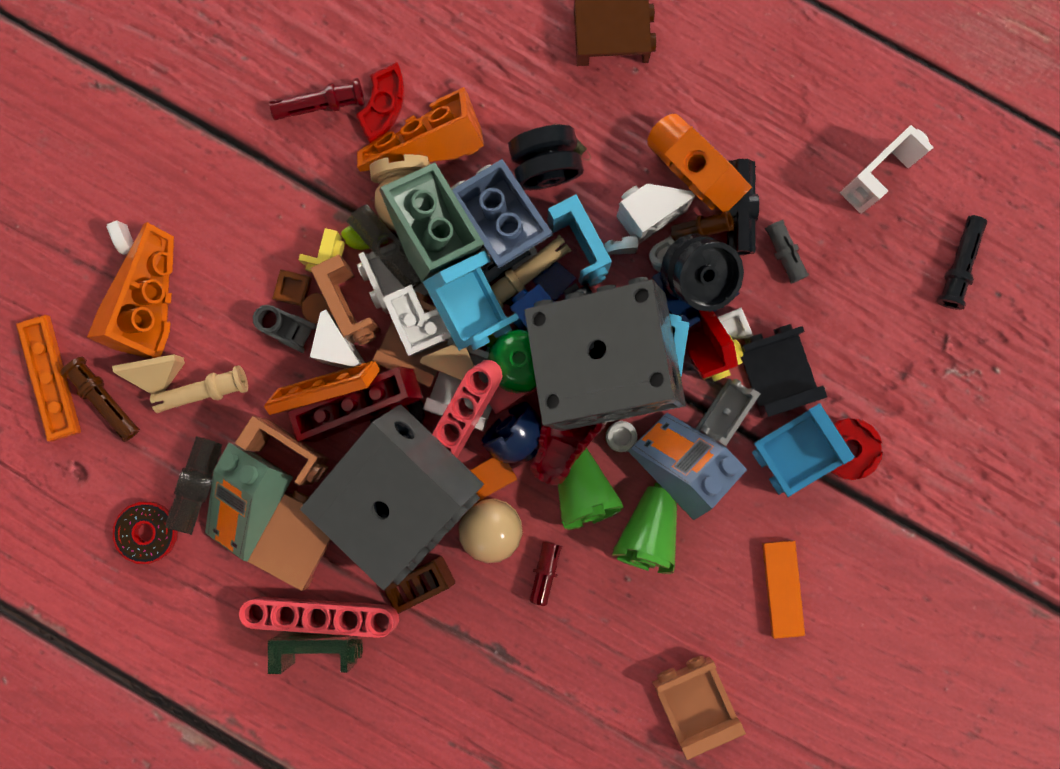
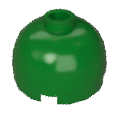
M509 331L498 337L490 347L487 360L496 362L502 370L503 377L499 386L505 391L517 394L534 390L537 386L528 331Z

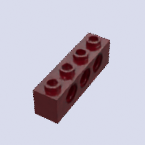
M396 367L377 375L366 389L304 405L288 412L297 442H317L384 415L400 404L404 407L424 398L414 369Z

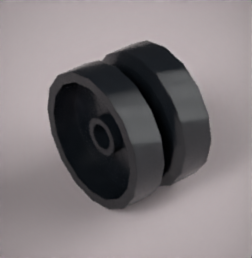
M548 125L521 133L508 142L511 160L519 164L515 169V177L523 190H540L570 182L583 174L584 168L581 156L573 152L577 147L574 128L570 125Z
M694 233L680 237L670 245L663 257L660 270L662 282L669 294L699 311L710 312L725 307L735 298L742 286L744 277L743 262L735 249L707 235Z

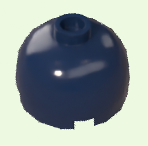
M522 402L509 409L508 412L511 415L502 422L499 417L486 431L481 440L483 442L482 446L493 457L504 463H516L523 459L529 461L537 455L539 450L542 420L527 402Z

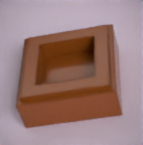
M280 269L272 299L302 307L304 300L307 298L312 278Z

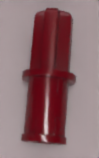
M542 542L537 569H533L536 575L530 596L532 604L546 606L548 603L553 578L558 576L555 572L562 549L560 545Z

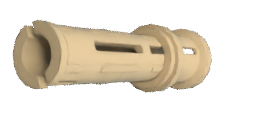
M560 235L514 271L512 269L505 271V276L490 286L501 308L504 307L503 304L512 296L526 289L524 285L565 254L572 251L567 244H564L555 251L565 243Z
M238 365L234 366L232 371L218 375L214 372L210 373L203 381L151 394L150 402L152 404L163 400V403L152 406L154 412L161 413L165 410L210 397L213 400H221L223 395L237 391L245 393L248 391V381L243 368Z

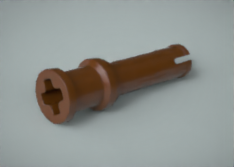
M83 356L65 365L60 371L61 376L68 378L78 389L77 394L80 398L88 399L122 438L123 442L130 440L139 432L140 428L133 423L104 389L103 379L100 376H95L86 365L87 360Z

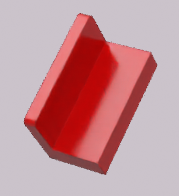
M699 311L702 329L689 333L687 336L685 350L703 379L738 366L734 342L714 311Z

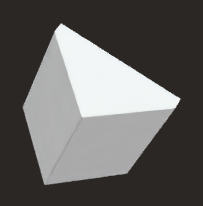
M326 309L320 312L310 357L323 364L341 368L356 367L365 363L354 344L343 337L333 315Z

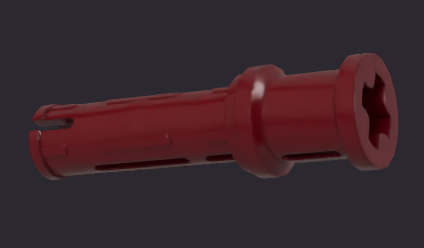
M355 78L353 82L338 86H335L333 83L328 84L325 90L270 101V110L273 119L279 120L330 108L331 111H339L340 107L357 103L359 106L365 105L361 83L358 78Z

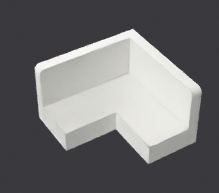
M413 285L382 297L408 356H413L452 338L437 308L424 313Z

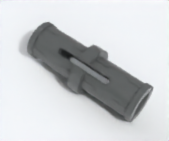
M780 220L769 225L765 230L777 252L774 254L776 259L781 260L790 283L793 284L808 277L809 273H807L798 251L800 249L798 244L793 243L784 220Z

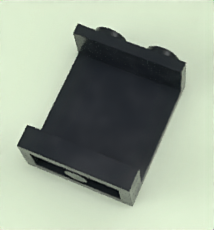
M788 324L774 329L775 335L763 338L761 333L744 339L746 345L741 346L743 357L740 358L751 388L761 393L756 400L761 418L770 417L827 398L824 385L820 387L816 385L799 334L805 332L803 326L793 329L792 324Z

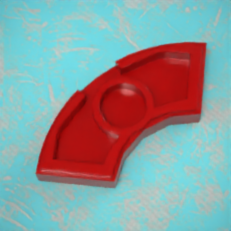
M398 62L370 75L373 84L371 98L366 107L356 114L369 143L390 130L402 109L404 81Z

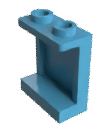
M820 403L764 438L754 443L756 450L752 451L761 468L767 465L773 476L769 478V481L778 495L784 492L787 497L855 458Z

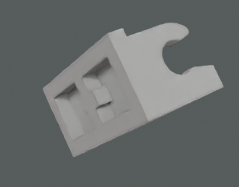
M728 379L695 428L724 446L728 444L761 394L752 388L744 387L738 379Z

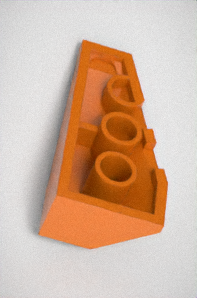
M465 87L429 104L431 111L416 119L413 115L406 119V124L397 133L389 131L357 151V168L359 171H370L371 163L388 157L389 163L404 161L403 155L414 154L427 156L429 162L456 159L463 155H471L477 152L479 148L484 146L482 129Z
M148 222L144 223L97 310L87 338L116 351L149 359L161 357L170 333V321H167L168 304L171 303L172 293H169V275L173 272L174 236Z

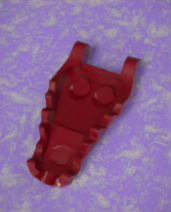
M607 422L565 431L542 425L539 438L540 448L534 462L531 463L533 475L546 484L555 486L562 484L574 462L601 432Z

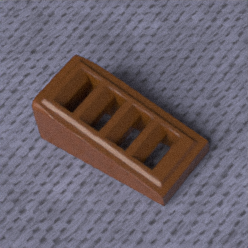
M440 556L410 572L399 584L409 601L404 602L394 582L384 591L392 607L399 614L449 589L455 584V579L444 558ZM423 573L431 588L430 590H427L420 574ZM410 579L419 593L417 597L408 581Z

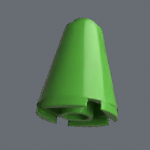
M586 447L572 465L566 479L562 484L558 485L561 521L564 529L567 530L584 527L583 523L593 521V524L619 513L621 511L620 508H623L622 501Z
M655 483L654 487L649 486L645 490L618 539L612 556H618L617 560L648 571L649 568L657 566L659 567L658 573L672 574L675 569L677 502L659 483Z

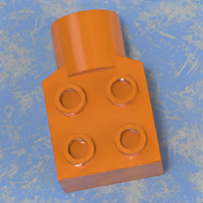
M670 114L665 116L650 131L647 139L648 147L712 211L716 207L723 213L729 211L752 188L733 165L680 115Z

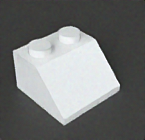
M645 184L640 189L634 186L621 196L623 200L619 203L616 217L630 236L638 237L639 245L685 213L695 195L692 191L653 184Z

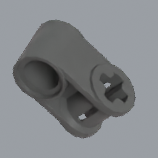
M271 305L260 306L253 315V324L259 331L303 354L306 350L304 345L311 330H315L317 325L299 316L291 315ZM269 313H275L277 317L276 324L271 328H265L263 325L264 317Z

